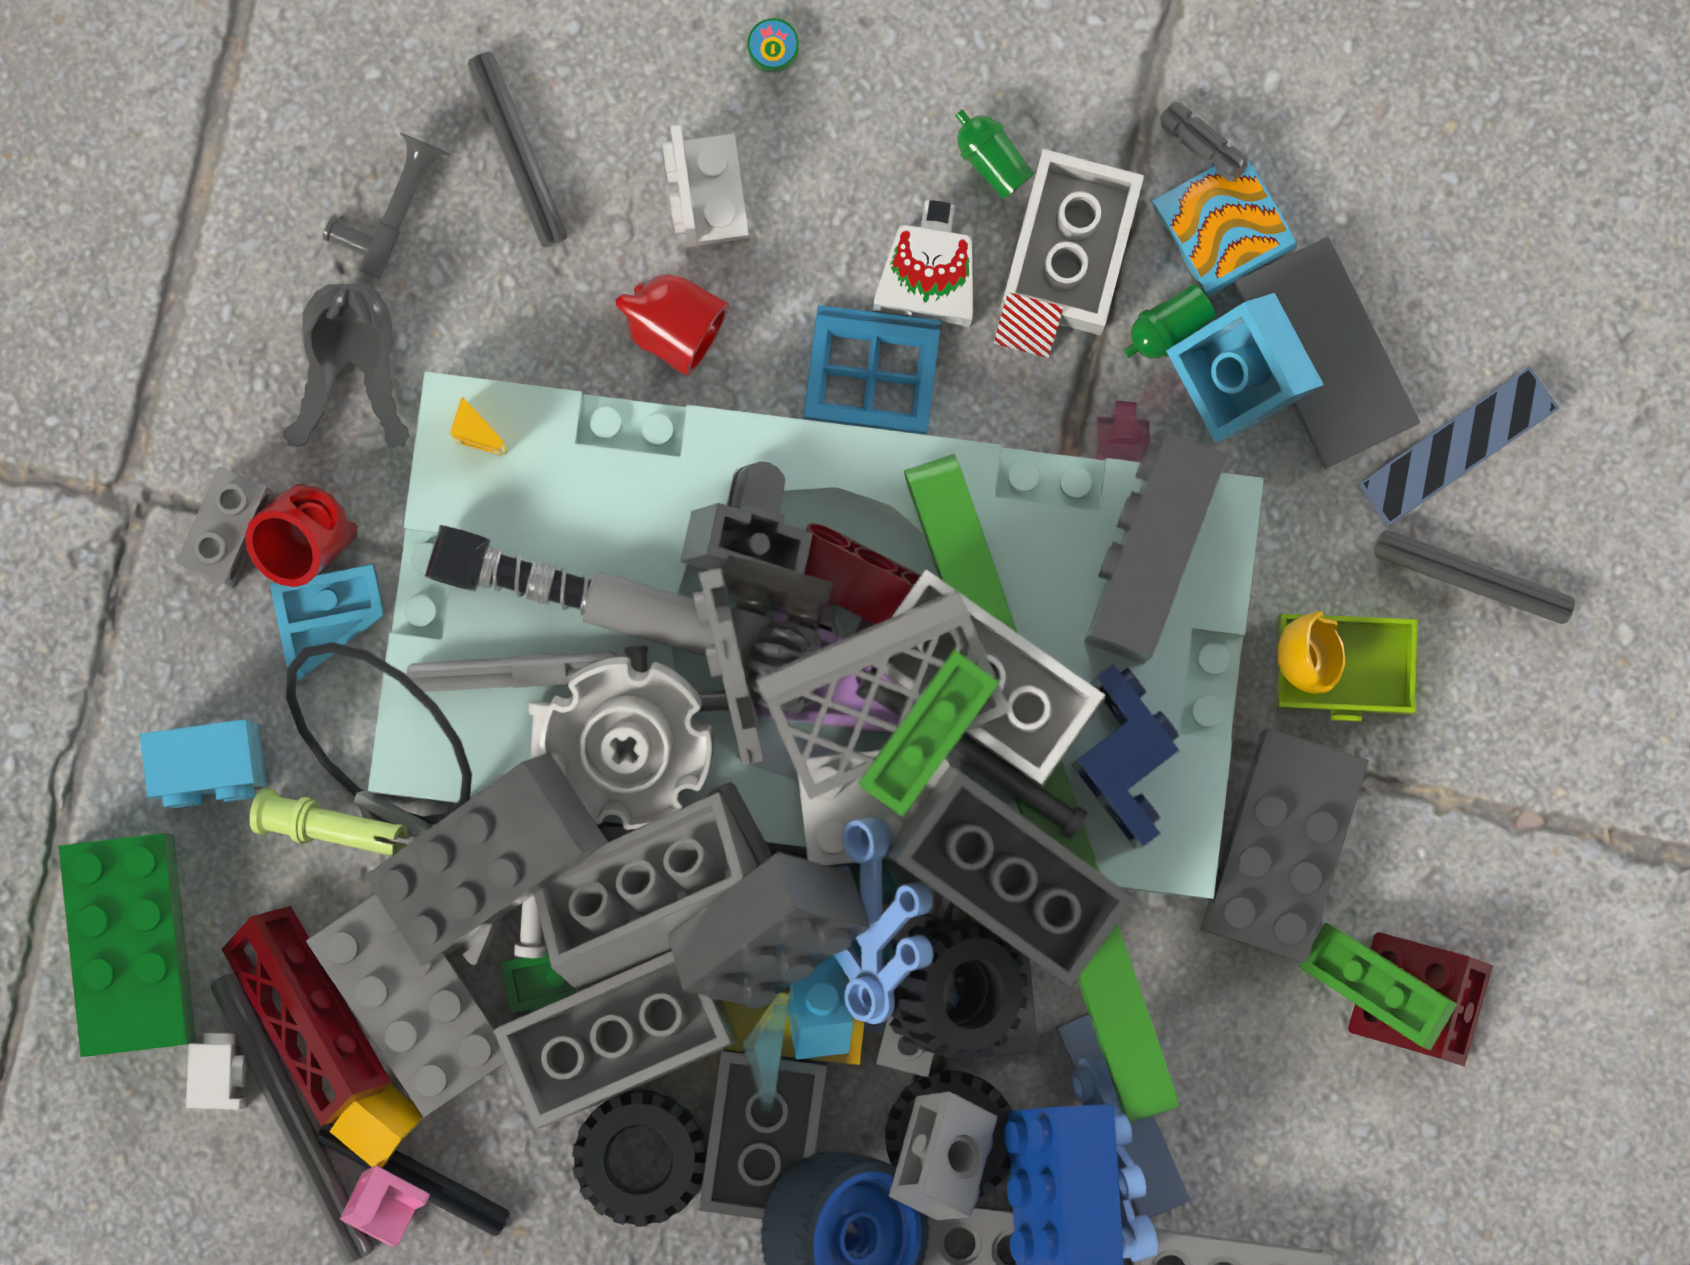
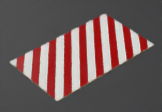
M1007 292L994 344L1049 358L1064 306Z

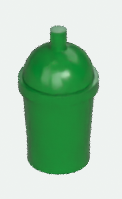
M963 109L954 115L963 125L957 135V144L961 151L960 156L964 161L968 160L1003 200L1035 174L1003 130L1005 127L1000 122L997 123L985 115L975 116L970 119Z
M1192 284L1151 310L1146 309L1138 314V319L1131 328L1132 344L1123 349L1125 356L1130 358L1139 352L1142 356L1150 359L1162 356L1169 357L1166 350L1216 319V313L1211 302L1198 286Z

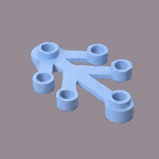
M872 816L850 821L843 831V845L847 855L854 862L860 863L861 901L870 928L856 938L861 946V959L851 945L846 950L834 954L850 980L845 989V1003L848 1011L858 1021L877 1024L886 1021L894 1010V989L911 971L927 967L933 959L932 946L929 940L922 935L900 940L896 948L897 955L884 968L882 949L910 918L928 913L932 907L933 900L929 888L924 883L915 882L907 884L897 890L896 900L882 915L881 857L890 849L893 836L886 822ZM845 864L830 866L852 872Z
M1092 1057L1082 1058L1078 1062L1077 1071L1072 1073V1086L1078 1101L1083 1102V1106L1114 1104L1123 1259L1130 1258L1133 1262L1155 1257L1158 1253V1241L1154 1226L1147 1215L1134 1216L1130 1201L1146 1195L1144 1175L1140 1167L1133 1163L1123 1148V1145L1130 1144L1132 1141L1130 1123L1127 1116L1120 1112L1113 1102L1116 1092L1105 1060L1095 1061Z

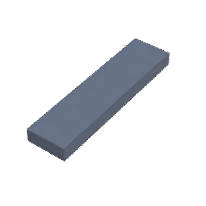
M1089 1013L1056 1027L1075 1071H1077L1078 1062L1082 1058L1092 1057L1095 1061L1104 1059ZM1115 1095V1099L1113 1100V1102L1120 1110V1112H1122L1117 1095ZM1154 1116L1131 1123L1132 1141L1130 1144L1123 1145V1148L1133 1163L1140 1167L1145 1178L1146 1195L1132 1199L1139 1216L1147 1215L1151 1219L1191 1201Z

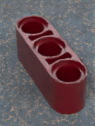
M811 523L805 529V531L813 533L802 585L800 586L875 625L893 617L922 576L831 528Z

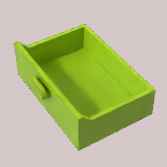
M1281 613L1277 616L1276 647L1284 627L1296 618L1306 614ZM1323 615L1322 618L1337 621L1336 631L1344 644L1346 660L1340 681L1331 691L1325 693H1307L1289 683L1277 664L1276 648L1274 710L1331 712L1330 720L1362 722V713L1411 715L1416 713L1415 685L1418 619Z

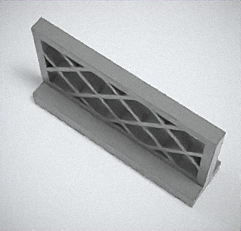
M957 589L757 676L756 682L764 700L767 702L809 800L863 776L875 759L853 750L864 721L893 732L897 729L910 711L914 700L918 699L921 695L918 690L929 662L940 667L945 662L932 656L941 634L961 626L970 645L966 658L972 661L973 656H975L979 667L996 678ZM930 640L926 653L912 648ZM904 652L923 660L912 689L881 678L889 657ZM880 662L876 675L861 670ZM853 674L872 682L861 711L831 700L839 679ZM830 683L825 697L811 692ZM999 684L991 694L996 705L978 712L964 732L1011 712ZM878 685L908 696L897 725L867 714ZM800 696L821 703L822 706L812 732L809 733L790 726L781 704ZM828 706L858 718L847 747L817 736ZM794 735L808 740L803 755ZM814 743L844 754L837 774L818 783L814 782L806 764ZM850 757L864 762L845 770Z

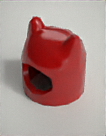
M670 274L656 276L647 284L639 283L634 288V295L621 294L615 299L617 308L627 316L631 340L641 350H646L659 356L673 369L685 376H690L702 362L715 341L729 310L728 302L684 277Z
M301 483L283 491L249 522L245 534L246 548L253 564L265 577L279 585L297 587L308 584L356 538L358 526L355 522L347 521L344 508L330 493L316 486H307Z

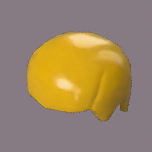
M1323 611L1302 615L1285 626L1276 647L1277 664L1283 676L1294 687L1312 694L1331 691L1340 681L1346 665L1344 644L1336 631L1338 623L1335 620L1322 618Z

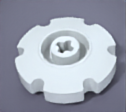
M629 657L601 660L575 673L568 684L573 697L564 699L555 696L547 710L540 735V755L550 752L596 824H601L605 816L615 814L622 819L625 829H639L683 809L685 799L680 791L686 788L696 791L701 789L707 777L713 755L714 738L712 725L709 723H699L693 716L694 713L700 710L702 699L697 691L681 675L657 662L652 663L651 668L647 672H637L632 668ZM629 736L637 741L635 747L630 745L625 750L617 746L619 740L625 741Z

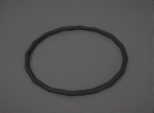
M334 642L302 649L287 668L286 700L299 734L319 763L353 796H356L357 792L364 790L359 788L327 757L307 728L296 698L297 671L311 656L327 653L348 656L363 660L394 678L430 711L451 742L462 774L460 800L447 813L429 816L411 813L412 815L430 825H435L470 800L472 771L460 737L439 706L405 673L368 651Z

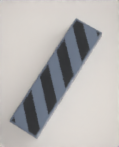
M1529 366L1357 485L1385 526L1388 527L1553 414L1559 407Z

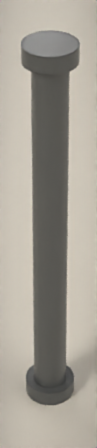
M872 667L868 673L876 675L877 669ZM863 679L855 694L864 700L868 695L872 682ZM878 685L873 698L874 701L898 717H901L908 699L906 695L882 685ZM963 734L950 751L1061 826L1060 833L1069 839L1077 832L1088 812L1081 807L1071 808Z

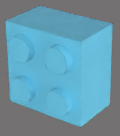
M1275 293L1240 304L1166 350L1215 443L1246 432L1324 385Z
M243 719L139 734L147 797L162 800L163 807L181 809L203 805L202 796L216 794V800H224V802L255 798V788L268 787L260 724Z

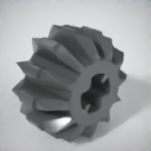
M772 621L766 628L760 630L757 644L751 646V661L747 664L749 676L746 684L750 688L752 702L769 708L756 682L757 676L823 648L820 646L821 639L818 632L801 626L800 623L790 621ZM800 696L781 704V707L785 714L788 712L800 713L813 700Z

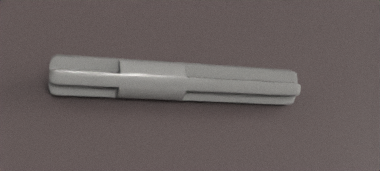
M611 651L412 663L407 668V676L424 692L567 685L571 677L586 666L618 656L615 652Z

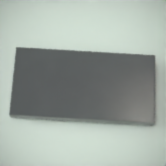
M1329 236L1234 282V286L1243 303L1275 293L1324 384L1293 403L1324 469L1421 423Z

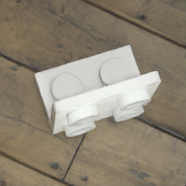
M681 125L670 126L672 141L662 142L668 183L678 182L679 192L669 193L675 234L685 233L688 247L749 239L735 133L683 140Z

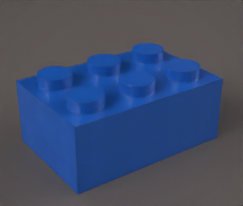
M1114 1104L1007 1111L1008 1123L1004 1131V1141L1010 1153L1011 1177L1007 1185V1195L1009 1203L1013 1207L1014 1220L1010 1250L1016 1265H1124Z

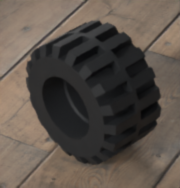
M936 918L927 920L925 927L915 925L907 931L908 936L922 935L926 937L933 949V959L927 967L911 971L894 989L895 1004L890 1016L893 1019L889 1026L894 1033L904 1036L903 1041L907 1044L950 1059L971 1061L974 1059V1055L984 1058L993 1054L992 1044L1002 1047L1009 1040L1007 1031L1009 1028L1017 1030L1021 1019L1017 1017L1019 1008L1026 1009L1028 997L1022 996V988L1028 986L1027 974L1019 972V968L1024 964L1020 953L1012 952V945L986 927L945 918V921ZM898 939V941H897V942L895 943V945L892 947V949H893L895 952H896L897 945H898V943H899V941H900L901 939ZM886 958L884 967L891 961V959ZM961 964L965 976L964 991L959 1003L947 1014L943 1001L945 984L953 970Z
M943 1070L930 1074L928 1077L922 1076L916 1079L917 1081L906 1087L899 1094L898 1099L894 1105L892 1104L888 1114V1121L885 1126V1142L890 1164L895 1167L898 1165L916 1096L951 1092L998 1116L992 1136L993 1145L986 1158L979 1185V1198L984 1195H990L997 1190L995 1187L1002 1180L1005 1181L1011 1172L1010 1153L1004 1141V1131L1008 1123L1007 1111H1012L1010 1104L993 1085L968 1072Z
M645 1090L629 1091L605 1101L590 1113L577 1133L578 1137L573 1146L572 1156H574V1167L572 1169L574 1178L578 1180L580 1185V1193L585 1200L588 1199L596 1212L601 1216L604 1214L612 1218V1222L621 1225L627 1223L634 1224L635 1227H645L648 1224L656 1222L659 1224L669 1220L670 1217L680 1213L688 1205L702 1183L707 1157L701 1127L697 1125L691 1112L668 1095L663 1096L655 1091ZM636 1126L649 1127L659 1132L668 1142L672 1156L671 1167L667 1176L656 1186L642 1190L632 1189L620 1183L613 1175L609 1165V1150L614 1139L622 1131Z

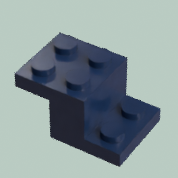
M1112 664L1089 684L1105 695L1104 704L1121 726L1072 762L1071 766L1134 849L1144 847L1161 834L1154 825L1161 818L1142 793L1133 797L1128 789L1180 751L1173 742L1179 737V734L1161 711L1152 715L1140 699L1147 692L1129 668H1125L1120 672Z

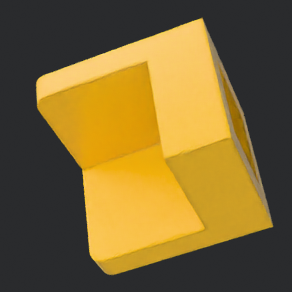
M390 1084L380 1094L354 1101L340 1115L330 1132L371 1167L376 1165L382 1168L400 1142L420 1124L424 1117L411 1100Z

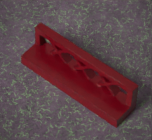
M287 906L251 916L221 950L320 1126L333 1123L354 1101L380 1094L392 1082L342 994L307 944L306 940L309 939V936L292 906ZM249 942L257 954V969L253 968L243 950ZM272 987L277 989L282 998V1013L278 1012L272 1001ZM297 1031L301 1032L307 1042V1057L302 1055L297 1046ZM322 1076L327 1078L337 1095L331 1103L322 1090Z

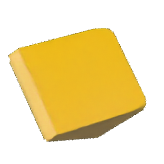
M461 397L450 432L454 441L458 444L495 455H506L508 447L477 411Z

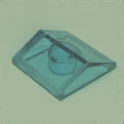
M778 993L744 1042L743 1053L761 1108L765 1111L773 1112L789 994Z

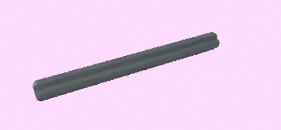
M229 973L211 983V990L233 1034H235V1038L243 1054L246 1056V1060L346 1260L351 1263L369 1255L373 1251V1244L368 1234L340 1220L349 1196L323 1145L319 1143L317 1133L250 999L235 973Z

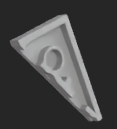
M721 569L699 573L703 591L694 592L693 596L699 623L705 624L710 622L715 643L705 645L711 677L720 675L723 677L742 765L764 761L722 572Z

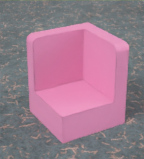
M375 1165L362 1172L340 1220L394 1247L400 1243L415 1210L426 1205L430 1194Z

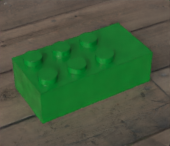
M158 833L58 845L80 1057L196 1043L174 834Z

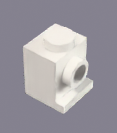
M203 1033V1043L189 1044L186 1108L234 1110L246 1108L247 1097H236L237 1087L245 1086L247 1062L245 1055H238L239 1044H235V1034Z

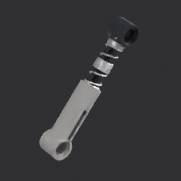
M439 525L424 576L426 578L469 591H476L478 586L487 587L488 589L492 585L495 591H499L502 588L515 591L518 598L525 595L526 600L530 599V601L541 602V604L545 603V605H548L550 602L561 604L563 611L570 607L579 609L581 616L584 615L583 622L704 656H707L705 645L715 643L710 622L705 624L699 623L693 598L601 571H597L596 576H593L592 580H590L587 573L583 577L566 573L565 567L561 568L560 571L557 570L556 564L553 566L552 563H545V561L542 562L537 559L533 563L521 560L520 554L516 555L515 558L503 555L502 549L499 550L498 548L491 547L490 539L461 529ZM730 607L743 669L749 670L747 664L751 661V646L757 644L760 630L766 628L773 620Z

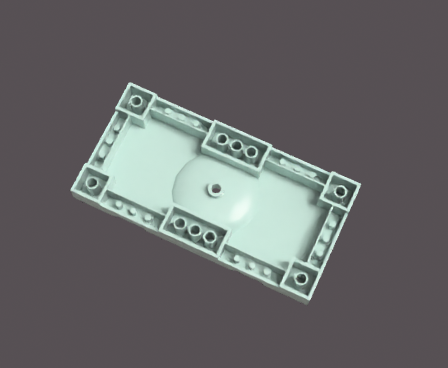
M425 372L403 527L405 529V538L392 633H389L385 662L407 675V668L412 663L611 651L615 652L618 657H627L624 653L625 647L648 646V652H646L647 671L651 668L652 663L657 662L681 675L697 692L725 690L722 675L711 677L707 656L583 622L584 615L581 616L579 609L570 607L563 611L561 604L550 602L548 605H545V603L541 604V602L530 601V599L526 600L525 595L518 598L515 591L502 588L499 591H495L492 585L488 589L487 587L478 586L476 591H469L424 577L439 525L461 529L490 539V546L495 549H502L503 555L515 558L516 555L520 554L521 560L533 563L536 559L542 562L545 561V563L549 562L553 566L556 564L559 571L565 567L566 573L583 577L587 573L590 580H592L593 576H596L597 571H601L694 599V592L703 591L699 573L708 570L680 562L691 511L715 503L726 505L734 472L738 468L753 463L769 462L778 467L785 476V488L779 511L780 515L786 516L785 525L804 531L807 525L811 523L826 526L920 575H923L928 570L938 577L906 483L904 470L955 454L964 475L1018 634L1087 683H1090L1112 664L1120 672L1125 668H1129L1147 692L1140 699L1152 715L1161 711L1179 734V737L1173 742L1180 751L1128 789L1133 797L1142 793L1161 818L1154 824L1161 834L1144 847L1134 849L1071 766L1072 762L1121 726L1104 702L1062 760L1077 806L1088 812L1083 824L1100 873L1121 889L1198 899H1214L1233 741L1231 740L1242 641L1246 633L1264 478L1229 473L1220 474L1153 657L1145 664H1141L1084 642L1107 581L1098 577L1104 557L1112 542L1121 544L1125 530L1116 527L1127 497L1130 496L1132 491L1139 494L1144 482L1141 479L1135 478L1140 462L1106 458V460L1003 448L1000 444L693 405L680 407L585 395L582 391ZM461 397L477 411L508 447L506 455H495L458 444L454 441L450 432ZM722 575L729 607L755 613L773 620V613L776 610L810 625H825L832 633L843 638L853 635L862 617L800 585L771 591ZM743 669L745 679L747 681V678L749 676V670ZM384 673L368 791L380 795L456 804L460 800L462 774L451 742L430 711L401 683ZM568 684L425 692L439 706L462 741L472 771L470 799L518 764L531 758L533 715L528 714V702H552L555 696L564 699L573 697ZM706 711L694 713L693 716L699 723H709L712 725L714 738L713 755L707 777L701 789L696 791L686 788L680 791L685 799L683 808L707 798V795L714 788L732 782L739 791L766 844L807 849L798 773L774 718L761 717V726L758 725L755 719L764 761L743 766L731 712ZM787 720L790 726L809 733L812 732L814 727L813 723ZM821 725L817 736L847 747L854 729ZM861 730L853 750L857 752L881 750L892 734ZM794 735L803 755L808 740ZM629 736L625 741L619 740L617 746L625 750L630 745L635 747L637 741ZM974 739L972 740V741H974L975 743H977L978 745H980L981 747H983L981 744H979L978 742H976ZM814 743L808 758L842 755L843 753ZM960 759V767L963 774L1020 814L1012 793ZM615 814L605 816L602 821L604 823L623 825L622 819Z

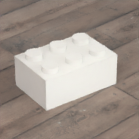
M1043 149L1000 309L1003 310L1007 292L1064 306L1059 325L1101 335L1106 324L1144 175Z
M881 750L860 753L875 758ZM949 752L903 817L858 786V781L861 778L809 800L798 775L808 861L827 866L857 863L847 855L844 849L843 831L850 821L869 816L876 817L888 824L893 836V845L947 768L951 766L961 771L959 757ZM844 754L808 758L806 764L814 782L818 783L836 775ZM850 757L845 770L864 762ZM886 854L881 857V860L891 859Z

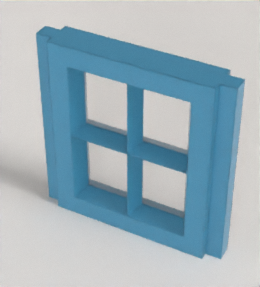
M818 305L803 420L927 435L941 320ZM832 336L871 341L867 369L829 364ZM881 342L920 347L916 375L879 371L878 363ZM827 374L866 379L863 407L824 403ZM876 381L915 385L912 413L873 409Z

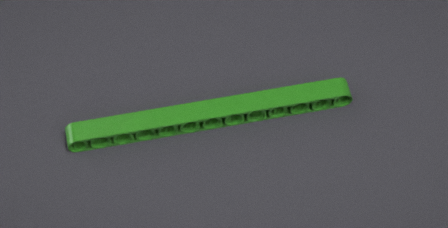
M951 454L904 470L906 483L939 579L955 590L957 589L963 596L1018 633L956 455ZM1061 761L1043 789L1075 809L1077 803ZM1014 795L1021 816L1100 873L1083 823L1073 837L1069 839L1060 833L1061 826ZM1117 923L1077 981L1122 1112L1127 1116L1131 1124L1178 1108L1179 1101Z

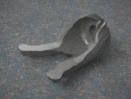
M363 283L328 284L314 293L303 311L302 341L310 364L308 368V382L305 384L304 397L301 400V414L297 417V421L285 429L284 438L287 440L288 446L301 447L307 444L311 432L324 415L328 392L334 385L336 374L349 362H352L364 373L366 393L371 401L374 414L385 429V440L388 446L392 448L395 446L404 447L410 435L407 426L401 423L400 418L396 414V403L392 396L393 385L389 377L390 367L388 362L393 342L392 321L389 310L379 293Z

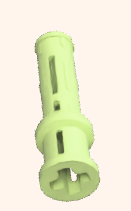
M263 788L256 794L250 810V827L254 833L267 835L272 831L289 835L293 842L300 844L319 839L390 857L408 845L388 840V838L396 840L397 837L409 839L408 829L405 825H395L323 809L320 803L311 797L304 796L299 800L279 796L278 792L274 789Z

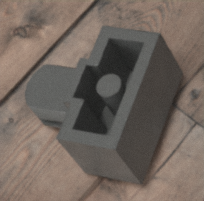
M757 462L738 468L732 477L726 505L715 503L691 511L680 562L708 571L721 569L724 576L771 591L802 585L813 533L784 524L786 516L780 515L779 511L785 488V476L780 469L769 462Z

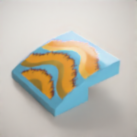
M1248 160L1246 171L1234 182L1227 181L1216 172L1217 166H1214L1152 200L1155 213L1180 249L1181 259L1207 297L1297 248L1296 241L1284 218Z

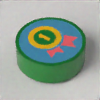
M768 18L762 20L749 33L747 41L748 54L753 64L762 71L769 73L782 72L788 69L797 59L799 53L798 35L795 29L782 19Z

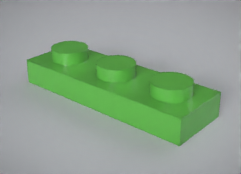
M953 649L858 781V786L903 817L1000 682Z
M1327 922L1324 923L1313 942L1308 961L1301 962L1299 968L1416 1044L1429 1050L1433 1047L1458 1005Z

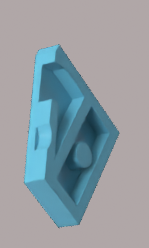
M375 563L319 573L308 584L297 587L279 585L276 582L270 584L287 668L303 648L331 642L346 645L385 614ZM334 653L309 657L297 671V682Z

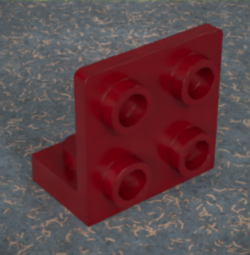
M1381 932L1375 933L1370 949L1458 1005L1431 1050L1416 1044L1356 1004L1353 1008L1348 1031L1355 1035L1465 1067L1493 965L1463 954Z

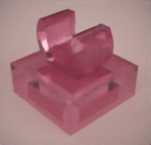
M1115 401L1114 418L1097 417V460L1111 458L1134 462L1141 461L1145 448H1148L1150 443L1149 420H1139L1135 416L1136 402Z

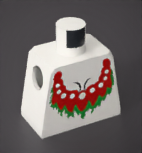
M927 200L924 202L921 227L899 225L875 294L873 312L941 320V323L970 327L973 315L972 237L951 232L955 205L942 201Z

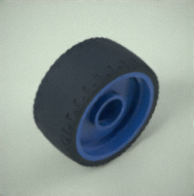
M826 1152L810 1155V1157L802 1159L801 1162L795 1163L794 1167L788 1169V1172L781 1177L775 1189L772 1190L770 1199L768 1198L760 1232L762 1235L760 1243L762 1244L763 1261L766 1265H922L926 1258V1250L928 1249V1216L889 1197L897 1167L870 1156L849 1152Z

